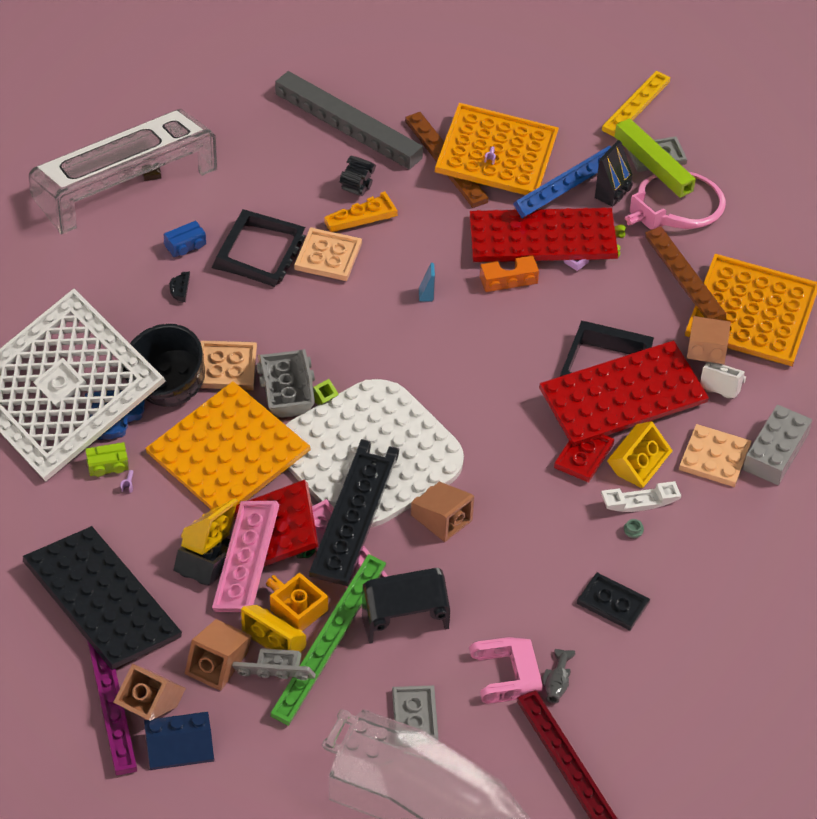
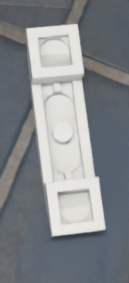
M675 481L658 483L655 489L622 493L619 488L601 491L606 508L620 512L655 509L681 499V494Z

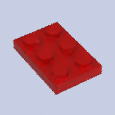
M603 435L598 439H591L589 442H582L572 447L569 441L555 461L554 468L589 483L614 445L615 439Z

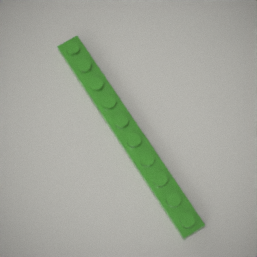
M370 554L367 555L300 666L310 667L316 674L315 679L299 680L292 677L273 708L270 717L288 726L290 725L362 607L363 584L368 580L379 578L386 567V562Z

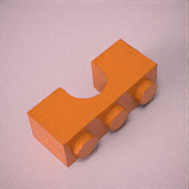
M533 256L516 258L515 269L513 270L502 269L498 261L480 264V279L485 292L538 284L539 269Z

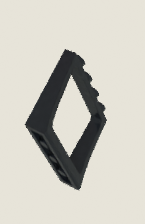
M242 209L216 256L212 268L275 287L278 280L282 282L286 274L284 269H289L293 261L290 257H295L299 249L297 244H302L306 236L303 234L306 227ZM245 226L264 228L294 236L276 273L271 274L228 257Z
M581 320L560 377L572 373L570 372L582 344L632 354L651 348L654 337Z

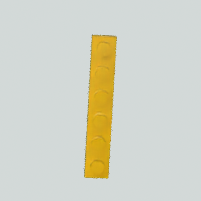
M655 71L602 126V131L614 137L616 124L629 118L633 121L670 83L671 77Z

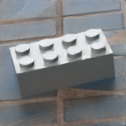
M777 404L747 453L743 470L779 485L809 435L812 419Z

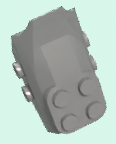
M305 349L257 355L259 360L257 371L258 374H262L260 376L261 388H265L268 407L272 414L283 418L299 416L309 411L315 403L312 385L315 377L314 371L310 370L311 358L307 357Z

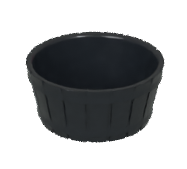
M160 324L144 330L131 341L130 344L166 381L145 398L147 401L157 406L173 407L189 401L198 393L205 378V364L201 343L194 332L177 324ZM123 367V372H129L125 367Z

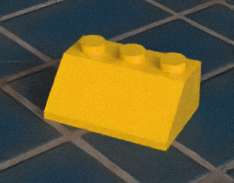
M650 421L636 424L607 462L617 476L640 488H644L673 450L655 424Z
M232 499L211 509L188 527H185L181 534V538H183L181 546L203 555L229 536L238 500Z
M258 605L243 606L241 608L242 631L252 635L251 639L267 649L294 650L300 653L306 648V635L300 629H295L284 619L274 616L268 609H263Z

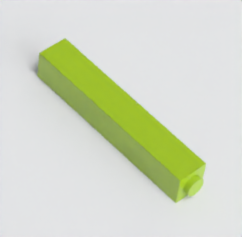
M629 118L616 124L614 137L620 140L625 148L679 198L694 191L696 178L634 121Z

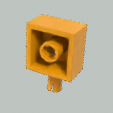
M300 572L285 584L275 575L271 576L266 582V586L274 591L270 595V610L295 629L303 631L328 611V596Z

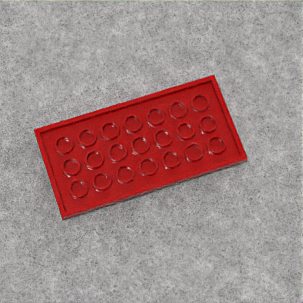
M612 208L537 209L524 218H521L516 209L470 211L473 262H507L527 256H533L535 261L618 259Z
M674 340L542 382L539 385V389L568 440L571 442L572 447L580 445L582 442H589L591 439H598L603 435L607 436L634 427L636 424L649 422L707 403L709 400L708 395Z

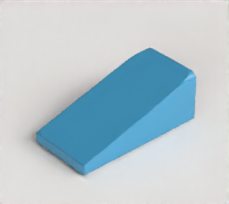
M430 263L419 286V301L434 300V263Z

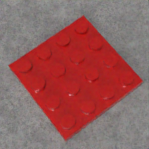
M305 479L248 500L277 501L279 503L264 567L319 547L309 486ZM240 504L236 505L235 514H234V520H235V521H236V517H237V513H238Z

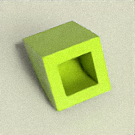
M330 379L313 387L314 401L318 405H322L339 395Z

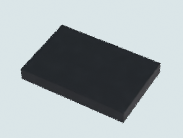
M599 573L594 575L577 599L578 605L631 631L650 603V598Z

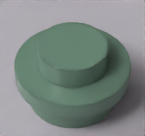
M630 519L624 525V532L631 538H638L643 534L644 527L641 521Z

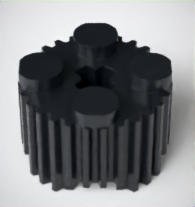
M351 155L346 162L349 165L346 167L345 172L342 171L339 182L343 184L341 186L343 190L363 196L366 189H370L373 180L370 177L375 171L376 164Z

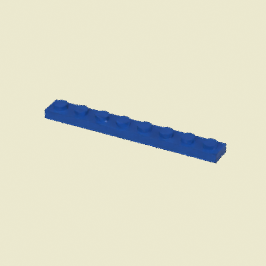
M609 145L515 201L513 205L521 218H524L597 174L599 159L611 146Z

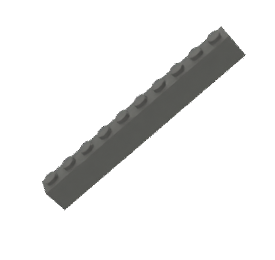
M287 71L275 81L276 95L390 158L401 166L410 170L422 159L423 146L290 71Z

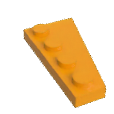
M384 191L377 198L372 196L367 198L365 203L353 204L351 209H341L325 216L324 223L330 232H337L342 229L398 216V210L386 191Z

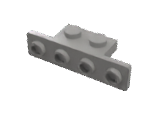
M261 648L257 663L233 662L232 667L239 675L246 677L253 674L263 678L276 676L281 679L295 677L299 680H307L308 678L315 679L316 676L310 667L299 666L302 654L294 650Z

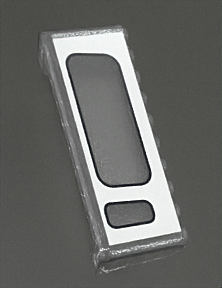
M177 109L32 168L29 172L31 196L59 233L64 234L77 228L74 203L76 201L195 152H198V172L202 176L217 170L216 136L208 127L183 109Z

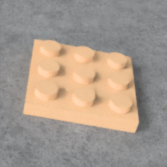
M310 228L295 262L294 269L347 281L362 245V239Z
M200 341L205 364V378L201 388L223 389L234 381L243 390H254L256 342Z
M696 424L679 470L735 487L752 441Z

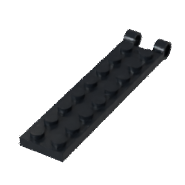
M360 440L310 568L309 577L349 586L392 469L397 462L399 448L389 446L386 456L383 457L369 453L371 441Z

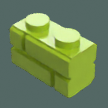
M124 442L85 448L90 476L100 477L108 473H122L129 470Z

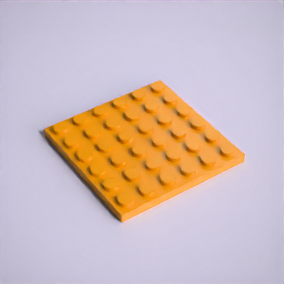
M459 103L434 172L527 195L542 184L559 128ZM493 146L495 148L494 154L496 155L495 163L492 164L490 159L486 160L485 163V154L490 152V148Z
M714 254L704 284L726 312V319H723V321L731 322L727 348L793 367L817 296V282ZM696 306L685 331V336L690 337L693 316L704 317Z
M234 381L145 448L146 453L210 509L232 499L238 500L237 505L241 501H247L311 450L309 444Z

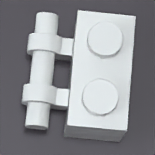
M707 362L702 370L700 384L707 392H716L726 398H735L741 391L742 383L746 381L745 371L719 363Z

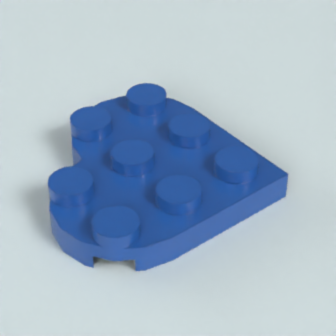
M107 390L106 396H114L115 390ZM101 391L94 392L93 397L101 396ZM145 400L140 402L97 440L124 437L128 428V422L137 421L142 418L145 410ZM92 403L91 409L99 408L100 403Z

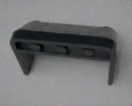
M431 568L368 580L363 584L362 620L369 644L373 643L374 631L386 629L390 624V618L429 611L432 618L442 620L444 628L449 629L450 605L442 569Z

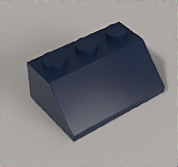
M208 712L156 718L151 721L144 720L150 770L214 762Z

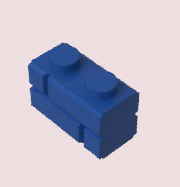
M197 221L163 234L164 245L174 258L180 255L183 256L189 251L200 249L206 245L205 231Z

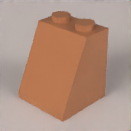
M693 316L687 358L725 364L731 322Z
M438 482L412 501L411 516L442 541L446 542L473 520L474 495Z
M215 619L192 639L185 675L221 691L235 672V669L232 667L233 662H242L247 655L252 635Z
M132 664L113 703L151 721L176 708L186 688L148 669Z

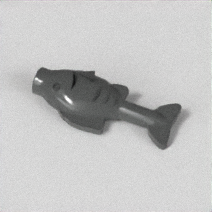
M554 650L556 657L559 659L557 668L554 670L546 669L543 675V684L546 689L547 700L550 703H558L569 687L568 677L571 671L570 669H565L567 660L575 656L574 650Z

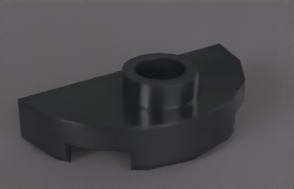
M190 271L181 272V275L173 277L169 283L170 294L178 301L186 302Z

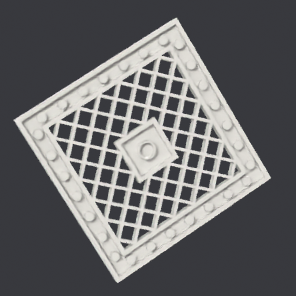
M72 289L0 348V433L46 482L166 381L75 289ZM66 322H73V327H66ZM72 333L71 339H64V334ZM77 333H85L84 338H77ZM59 334L58 339H51V335ZM83 344L82 350H75V345ZM88 344H96L95 349L87 350ZM57 345L56 351H49L50 346ZM70 345L69 350H62V346ZM37 346H44L43 351H36ZM99 355H107L106 361H99ZM81 356L80 362H73V357ZM86 356H94L93 361H86ZM48 357H55L53 363H47ZM22 358H29V363L21 364ZM35 358H42L41 363H34ZM118 366L117 372H110V367ZM92 367L91 373H84L85 368ZM105 367V371L97 373V368ZM123 367H125L129 372H123ZM73 368H79L78 373ZM33 369H40V374L32 375ZM7 370H14V376H7ZM20 370H27V375H19ZM116 378V384H108L109 379ZM122 378H129V383L121 384ZM84 379H90V384L87 385ZM96 379H103V384L95 385ZM25 381L24 387H17L18 382ZM31 381H34L33 383L36 387H30ZM5 382H12V387L4 388ZM107 390H115L114 396H106ZM81 391H88V397H80ZM94 391H101V396L93 397ZM17 393H23L22 399H15ZM29 393H36V398L28 399ZM42 393H43L47 398H41ZM3 394H10V399L2 400ZM73 403V409H65L66 404ZM79 403H86V409H78ZM92 403H100L99 408L91 409ZM47 404V409L39 410L40 405ZM14 405H21V410L13 411ZM27 405H34V410L26 411ZM53 405H54L57 409H58L59 407H60V409H59V410H52V407H53ZM72 415L71 421H63L64 416ZM77 415H85L84 421H76ZM39 416H45L44 422H37ZM51 416H58V422H50ZM13 417H19V422H17ZM25 417H32V422L24 423ZM43 428V434H35L36 429ZM49 428H56V434H48ZM62 428H69V433L61 434ZM25 429H30V433L28 434ZM41 440V446L36 441ZM47 440H54V446H46Z

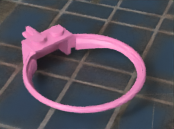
M689 172L693 177L707 183L715 190L720 201L717 210L712 215L703 219H688L673 214L668 216L665 209L654 212L644 203L647 184L657 178L654 174L643 180L639 185L638 193L632 195L629 211L631 214L626 216L625 220L627 225L641 221L650 230L664 225L682 229L700 228L712 224L721 217L725 210V197L721 189L714 182L704 176Z

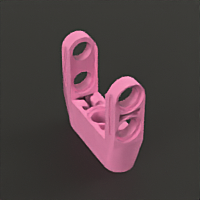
M507 637L478 641L470 645L471 657L477 660L510 656L516 677L515 681L489 684L480 691L482 702L489 704L517 700V697L537 690L538 693L542 692L541 676L530 639Z

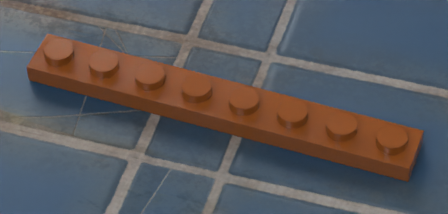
M421 112L406 116V124L437 162L444 144L442 138ZM448 176L472 208L488 203L487 195L477 183Z
M662 226L645 232L648 242L705 318L726 319V312Z

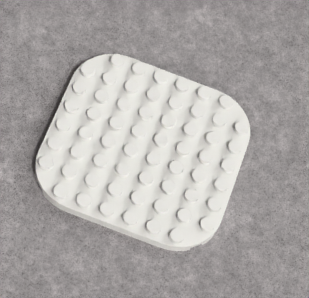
M372 379L359 382L339 393L337 397L322 405L319 404L286 424L288 428L309 444L311 449L291 465L288 470L298 481L304 479L307 481L310 494L319 503L327 499L333 508L336 505L361 439L371 441L369 453L383 457L386 456L389 446L399 448L397 462L394 464L371 527L382 525L411 508L412 501L424 494L430 486H434L438 482L450 485L458 478L462 471L464 454L458 440L404 387L392 381Z

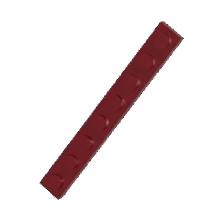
M537 690L517 697V703L589 818L618 819Z

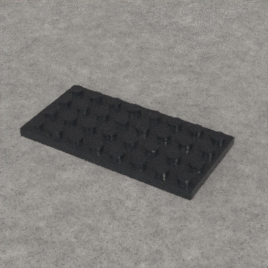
M93 526L23 555L24 564L111 670L181 638L182 631Z

